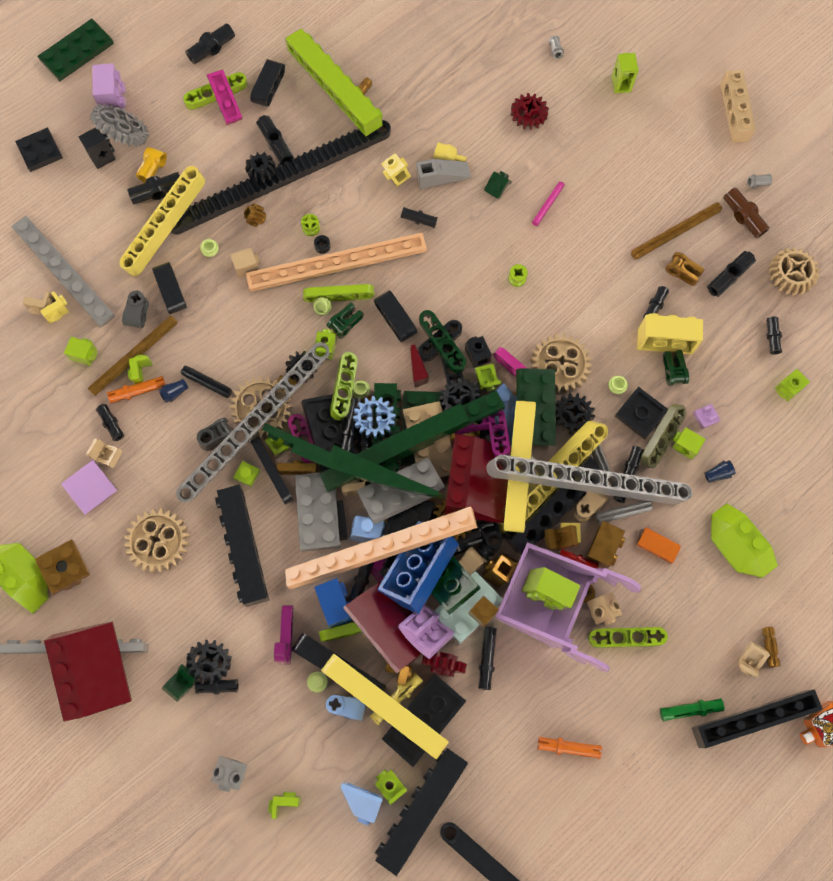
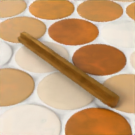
M719 202L710 205L631 251V256L637 260L721 212L722 206Z
M173 316L165 319L88 387V390L94 396L100 393L130 366L129 359L137 355H143L178 324L177 320Z

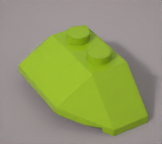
M726 503L711 515V541L736 572L763 578L778 566L772 546L746 514Z
M20 543L0 545V587L11 598L34 614L48 600V586L35 561V557Z

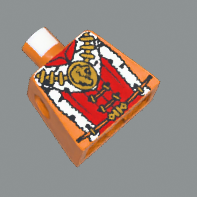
M833 701L825 702L821 705L823 710L812 713L803 720L807 730L799 735L805 745L815 742L818 747L833 746Z

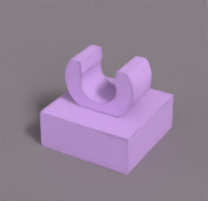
M712 404L693 412L701 429L720 421Z

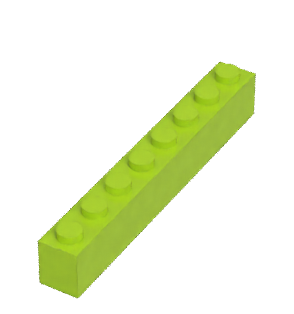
M301 28L285 38L290 54L365 136L383 126V115L380 109L372 105L369 97H365L362 94L361 89L352 83L351 78L342 72L338 64H334L330 55L323 52L322 47L313 41L309 33H306Z

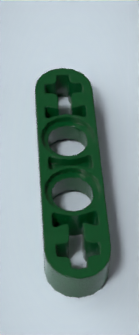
M430 310L422 311L419 315V324L448 367L455 373L463 372L466 368V359L437 316ZM424 317H427V318H430V317H431V321H430L431 324H432V327H431V328H430L429 322H428V321H424ZM435 330H439L443 335L440 338H435L432 333ZM444 345H451L453 350L450 353H446L442 348ZM454 355H455V359L457 360V362H460V361H461V367H459L458 365H455V366H454V363H455V360L453 359V356H454Z

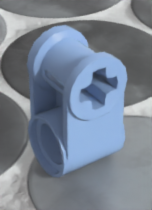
M332 695L327 699L326 708L330 713L363 721L366 705L357 698ZM335 698H337L338 703H341V707H337L336 711H333V707L329 703L330 701L334 702Z

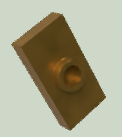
M294 460L292 463H277V471L280 475L318 473L316 463H304L300 460Z

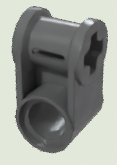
M134 290L128 295L126 307L122 315V324L124 326L137 328L145 326L149 302L141 291Z
M227 418L218 419L198 432L197 441L203 450H213L232 432L227 424ZM205 437H211L209 442H202Z

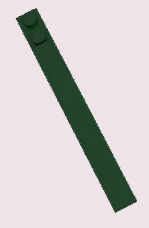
M496 390L463 406L460 403L356 455L385 467L434 445L436 440L505 410V405ZM328 469L320 474L327 492L358 479L332 469Z
M267 423L262 428L263 431L268 433V438L278 441V439L284 440L283 444L292 448V453L334 471L409 493L440 499L444 496L432 488L335 445L331 452Z

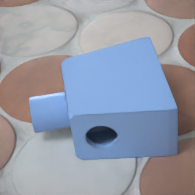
M355 516L352 521L349 540L365 543L382 537L387 524L381 521L373 525L370 518Z

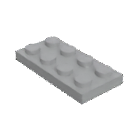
M429 458L396 472L440 493L446 491ZM374 483L357 490L373 525L432 498Z
M321 472L295 475L301 552L341 548L336 489L327 492L320 476Z

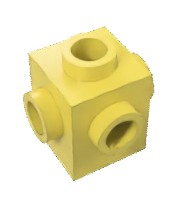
M396 153L381 163L385 169L383 174L388 181L392 179L397 187L411 177L407 170L408 164L403 157L399 159Z

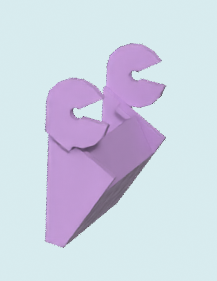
M527 542L499 607V611L496 614V619L552 648L562 649V652L584 665L588 662L600 671L609 672L610 667L607 664L577 651L578 646L572 644L573 640L569 638V635L590 583H596L597 579L601 578L616 587L617 582H620L628 590L636 593L640 592L641 585L631 578L606 568L595 569ZM546 567L581 585L572 608L555 609L554 611L544 607V603L539 600L535 602L526 597L527 594L521 590L530 569Z

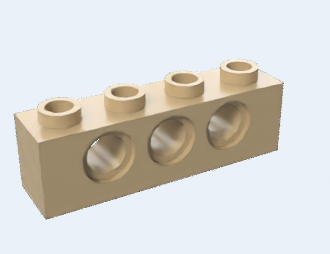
M726 71L720 86L732 143L749 142L756 131L744 71Z

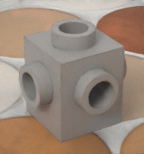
M219 756L216 767L213 770L211 782L218 784L217 789L229 792L230 788L239 790L244 779L247 764Z

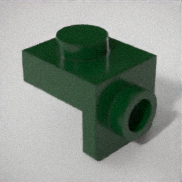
M500 170L499 173L494 171L484 191L500 199L507 185L511 184L512 181L508 179L509 175Z
M183 664L178 667V671L162 687V690L176 702L196 682L194 680L195 674L189 675V668H186Z

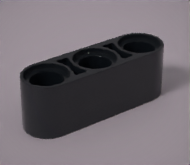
M270 59L266 60L252 89L251 102L266 107L270 106L284 76L285 64Z
M170 262L153 267L154 276L169 314L186 309L184 297Z
M390 290L374 299L377 309L400 342H404L418 333L414 323Z

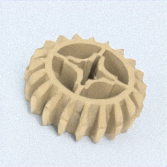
M795 247L791 248V250L786 248L784 251H779L769 264L768 268L770 270L768 274L771 275L770 281H775L773 287L779 286V291L785 290L786 295L790 292L793 296L797 295V293L800 295L810 291L819 279L820 275L818 273L820 268L817 267L818 262L813 261L814 256H808L809 251L803 253L802 248L798 251Z

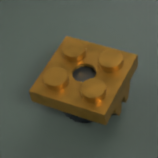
M72 539L35 558L41 574L53 595L62 590L72 589L73 585L81 584L82 579L91 575Z

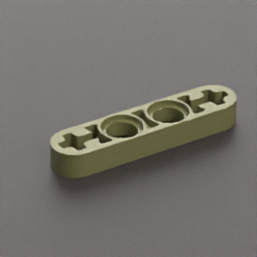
M672 404L641 455L642 466L655 468L686 417L684 405Z

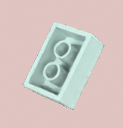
M476 571L470 576L480 586L481 589L450 615L442 605L434 611L439 614L438 621L454 631L453 639L459 645L480 625L468 614L474 605L483 596L496 607L503 600Z

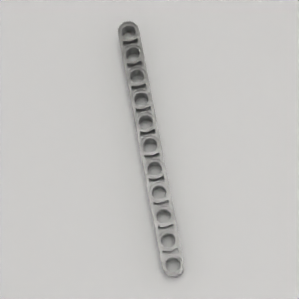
M316 343L180 485L176 491L178 500L189 502L195 499L264 424L329 357V348L325 343ZM323 347L326 350V354L323 357H318L315 354L317 348ZM305 361H310L313 364V368L310 371L302 369V364ZM297 375L300 379L299 383L291 385L289 383L290 376ZM284 389L286 391L285 398H276V391ZM265 403L272 404L273 409L270 413L263 412L262 406ZM252 417L259 419V425L255 428L249 425V420ZM239 431H243L246 435L245 440L242 442L237 441L235 437ZM225 445H229L232 448V453L229 456H225L222 453V448ZM212 459L218 461L219 465L216 470L209 468V462ZM199 473L205 477V481L201 485L195 480L196 475ZM184 488H188L191 491V496L188 499L182 496Z
M508 455L495 457L486 467L488 474L494 478L672 505L680 504L692 497V490L685 483ZM496 463L501 466V470L497 467ZM515 466L520 469V473L516 470Z

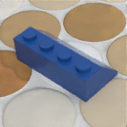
M451 536L398 554L377 590L400 606L419 614L459 544Z

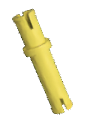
M413 672L411 677L406 680V684H399L397 686L398 689L390 697L400 704L406 697L409 698L411 696L410 693L423 680ZM375 712L370 715L378 726L384 720Z

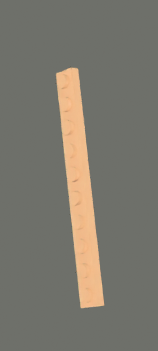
M418 233L247 272L246 277L250 292L427 252L423 233Z
M468 507L285 569L287 587L292 590L475 529L477 525L473 509Z

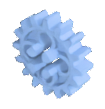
M372 396V401L365 398L364 404L358 403L360 409H354L356 415L353 416V420L356 421L355 427L360 428V434L366 432L367 438L372 434L374 439H377V434L384 437V431L391 432L389 426L395 425L393 420L396 417L392 413L394 408L389 407V401L383 403L382 397L377 401ZM373 406H376V407H377V408H376V416H377V417H376V421H377V426H378L377 429H373V428H372V427H373V420H372L373 414H372V409H371V407H373ZM382 415L388 416L386 419H382ZM367 416V420H362L361 418Z

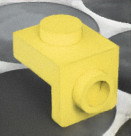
M55 291L51 294L56 301L40 310L50 324L60 320L63 315L69 312L66 308L67 301L62 295L58 296Z

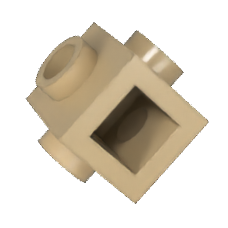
M613 592L601 595L587 602L596 625L604 622L605 626L617 622L616 617L622 615L620 604Z

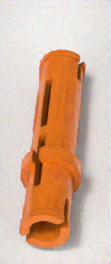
M163 376L134 385H124L123 388L107 392L110 404H112L113 402L123 399L130 400L133 396L160 389L166 384Z
M539 736L538 750L553 751L558 755L566 753L601 759V745L565 741L559 737L552 739Z

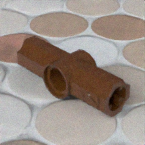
M737 188L731 189L724 195L723 199L734 211L736 221L740 224H745L755 238L761 237L769 230L770 227L759 215L757 205L752 201L748 202Z

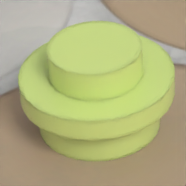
M206 239L202 242L200 250L204 256L212 257L218 253L219 246L216 241Z
M319 297L314 301V311L318 315H327L331 311L332 305L327 298Z
M614 376L610 379L608 386L612 393L622 394L626 391L628 383L624 377Z
M363 380L356 381L353 385V396L358 399H364L366 395L370 394L369 384Z
M319 671L311 673L307 679L309 689L316 693L325 690L328 684L326 675Z

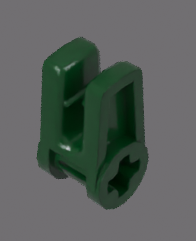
M351 302L330 318L327 327L333 329L337 336L342 339L363 319L364 313L359 310L353 315L355 305Z
M677 350L674 354L676 367L674 366L671 352L665 351L663 362L667 385L673 386L675 383L688 384L689 371L686 367L682 350Z

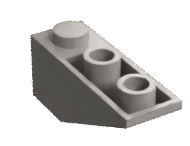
M441 159L416 162V176L420 189L471 179L467 162Z

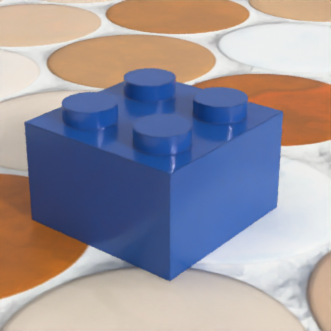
M335 578L314 587L330 628L353 622L352 618L343 609L345 605L351 602H347L345 599L349 595L343 582L339 583L338 579Z

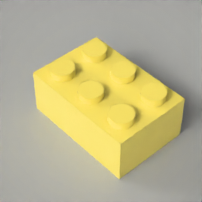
M656 313L645 315L638 328L637 350L670 351L671 353L682 350L683 354L693 355L703 341V319H697L696 317L681 318L676 315L659 316Z

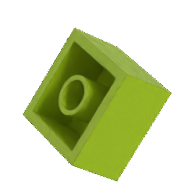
M543 567L530 569L521 591L527 594L526 597L535 602L539 600L544 603V607L555 611V609L572 608L581 585Z

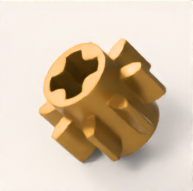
M255 203L252 204V207L247 206L244 211V218L247 219L246 223L257 227L258 224H263L266 220V212L263 211L264 207Z

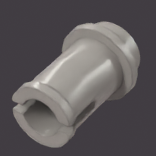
M552 36L549 39L552 50L551 56L554 59H560L564 54V49L561 47L560 38Z
M752 174L747 179V185L752 189H755L757 186H770L772 184L771 174L759 176Z

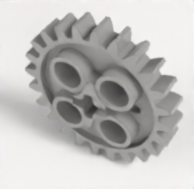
M104 103L103 106L101 104L95 105L90 115V120L93 121L92 124L96 125V129L102 130V134H107V138L112 137L115 142L120 141L121 144L127 143L128 146L132 144L135 147L137 145L142 146L147 141L149 136V130L146 129L147 126L143 125V121H139L138 117L132 116L131 112L127 113L126 109L122 110L118 106L114 108L111 104L108 106Z

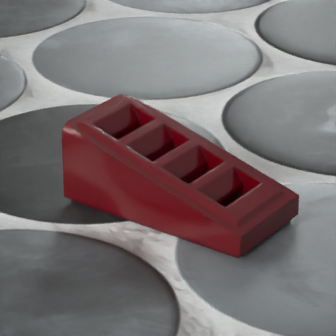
M412 344L410 355L413 382L416 388L427 384L429 376L416 345Z

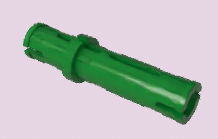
M722 698L703 701L702 699L691 704L660 708V716L663 722L696 715L703 717L714 712H724L725 707Z

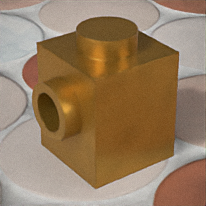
M500 555L495 559L487 561L484 566L486 570L482 576L498 588L508 583L517 567L503 555Z

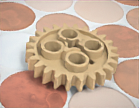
M555 334L554 339L549 335L547 341L542 339L541 345L537 344L536 350H533L532 353L534 357L531 358L530 362L534 364L531 365V369L551 368L555 370V388L557 393L561 389L567 393L568 388L574 391L575 385L580 388L582 382H586V376L590 375L589 369H591L592 364L589 362L592 357H586L589 350L583 351L585 344L579 346V339L575 342L572 341V335L569 339H566L565 334L562 335V338ZM553 351L557 355L551 356L548 352ZM571 353L575 358H570L567 354ZM565 371H572L574 375L569 376Z
M262 376L259 377V381L252 377V383L245 380V387L238 385L241 391H234L237 397L230 400L235 404L229 406L235 410L230 415L237 417L233 422L235 424L240 423L257 406L256 391H259L260 400H262L263 394L271 391L278 383L277 380L270 383V377H267L266 381H263ZM278 389L275 394L276 398H285L286 391ZM248 396L254 397V402L251 405L245 404V399ZM291 398L278 410L277 416L271 418L267 424L284 429L281 423H288L285 417L291 416V413L287 411L292 409V405L287 404L291 401ZM271 403L264 404V413H268L273 409ZM249 420L250 427H257L259 425V420L256 423H250ZM262 428L257 432L260 438L263 437L264 433L268 435Z
M160 508L157 513L156 510L152 509L150 515L144 511L143 518L137 515V523L131 521L134 527L133 529H126L130 532V535L124 536L125 539L129 540L124 546L130 548L125 553L128 556L132 555L129 560L131 562L136 561V567L142 566L144 571H147L149 568L152 573L157 568L162 573L163 567L170 570L171 563L177 566V558L183 560L180 554L188 552L184 549V546L190 545L188 541H185L190 535L184 533L188 530V527L182 526L184 521L182 519L178 520L179 516L177 514L172 516L170 510L164 513V510ZM156 524V529L153 532H148L149 526ZM169 531H174V536L171 539H166V534ZM155 539H161L160 542H154ZM144 542H148V547L144 551H141V544ZM161 549H166L165 556L159 558V551Z

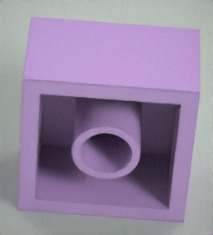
M114 63L92 65L93 97L97 105L101 104L103 106L105 103L109 106L111 104L114 108L118 106L123 110L126 107V100L123 96V93L126 92L125 83L121 81L120 71L116 70Z

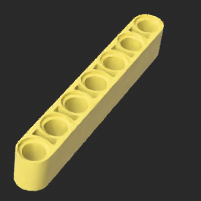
M189 166L183 171L122 255L119 264L131 276H137L143 271L204 186L205 178L195 166Z
M516 401L511 456L531 459L536 402ZM515 466L516 470L520 473V469ZM508 480L504 531L524 533L529 483Z
M594 421L586 422L548 462L579 466L607 437V426ZM529 483L526 520L558 487L546 485L542 487L539 484Z
M334 653L321 669L324 674L436 760L449 743V741Z

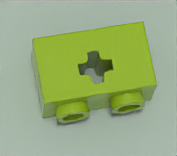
M635 53L618 54L611 76L614 93L632 91L639 71Z

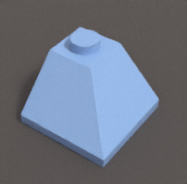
M344 781L340 788L353 815L358 817L357 821L365 825H369L370 822L374 823L383 796Z

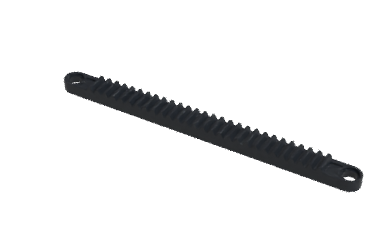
M382 120L383 126L381 127H385L387 131L380 133L375 130L367 136L360 130L354 129L352 133L348 132L346 136L341 135L339 139L330 140L328 144L323 143L321 147L317 146L315 150L310 149L308 153L304 152L302 156L297 155L295 159L291 158L289 162L284 161V164H278L275 167V175H271V180L265 179V183L262 180L256 183L254 179L247 178L245 182L240 181L238 185L233 184L232 188L227 187L225 191L220 190V193H214L212 197L207 196V199H201L199 203L194 202V205H190L179 219V222H181L180 226L173 228L171 233L181 234L377 144L390 136L391 126L387 121Z

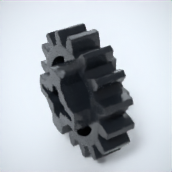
M460 378L458 383L452 380L451 386L445 385L446 391L441 390L442 396L439 397L442 409L445 411L460 403L463 406L480 398L481 395L479 388L476 387L474 382L470 383L468 379L462 382Z
M569 393L567 398L562 396L561 401L556 402L555 419L559 420L556 426L562 425L563 432L568 429L569 434H572L573 430L577 432L586 422L594 420L595 415L591 413L594 412L595 408L589 407L592 402H586V396H583L581 399L579 398V393L575 397Z
M205 640L203 645L197 642L196 648L191 647L190 653L187 654L186 658L188 660L186 668H189V675L195 674V681L201 678V684H204L205 680H209V683L212 684L213 679L220 682L222 676H227V670H230L232 657L227 656L229 649L223 650V643L217 646L216 640L212 644ZM199 655V659L195 663V658ZM220 661H222V666L219 669Z

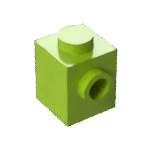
M71 336L64 354L69 360L91 366L92 361L97 357V348L87 338L78 339Z
M795 369L775 387V390L781 398L788 402L807 386L810 381L798 369Z

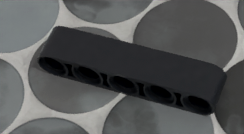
M301 633L291 649L320 669L324 667L334 653L304 633ZM334 653L382 691L385 689L386 685Z

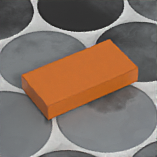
M647 527L644 528L636 544L670 564L674 562L681 548V545Z

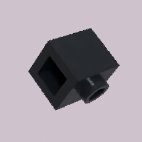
M475 336L468 339L465 344V351L473 368L491 362L492 354L484 337Z

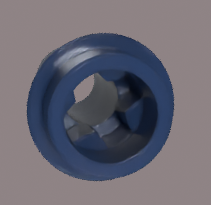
M181 379L163 385L158 391L164 402L167 403L174 401L189 388L185 380Z
M723 460L709 471L704 472L708 483L729 479L736 474L730 460L726 462Z

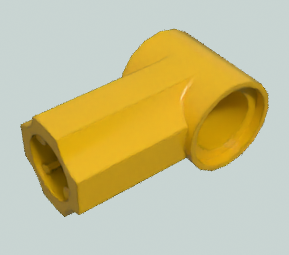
M147 147L143 155L144 161L138 169L136 177L145 183L149 177L155 176L158 169L164 167L167 154L152 147Z

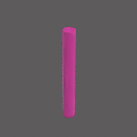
M558 182L533 219V225H539L565 186L563 182Z

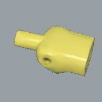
M439 142L433 159L466 162L467 158L458 155L457 149L454 146Z

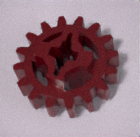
M527 93L526 97L521 94L520 99L515 98L514 103H512V121H517V126L523 125V129L527 126L530 130H532L533 126L538 129L539 125H544L545 120H547L549 107H546L547 102H542V97L536 98L535 93L533 96Z
M439 651L430 659L423 655L421 663L424 666L431 667L430 672L454 677L455 673L465 674L467 667L466 663L457 661L458 656Z

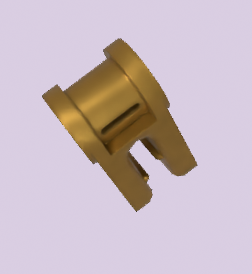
M675 252L672 256L673 260L665 268L667 273L691 286H695L699 280L698 277L703 274L705 269L689 259L685 254Z

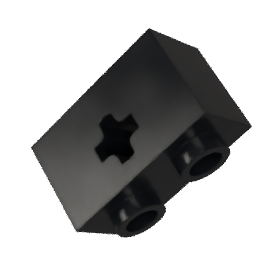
M96 127L78 136L97 169L116 160L113 155L115 150L109 138H107L106 134H102L99 129H96Z

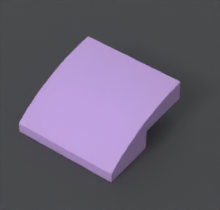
M94 460L61 483L84 514H87L117 491Z
M425 605L419 614L413 612L398 627L407 640L429 659L452 639L454 635L453 630L438 621L439 614Z

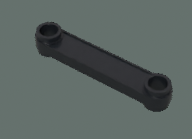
M446 822L442 825L440 829L442 839L489 881H520L455 823ZM452 826L455 828L456 834L453 838L445 837L444 830L446 827Z

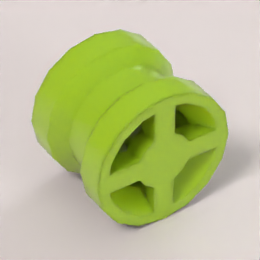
M306 214L302 217L303 233L311 237L317 235L320 231L318 217L314 214Z
M521 264L512 266L508 277L509 283L514 287L523 286L528 275L527 268Z

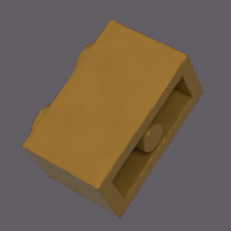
M603 521L598 527L585 559L598 563V566L606 569L610 565L614 566L618 558L616 551L618 548H622L626 539L623 537L625 530Z

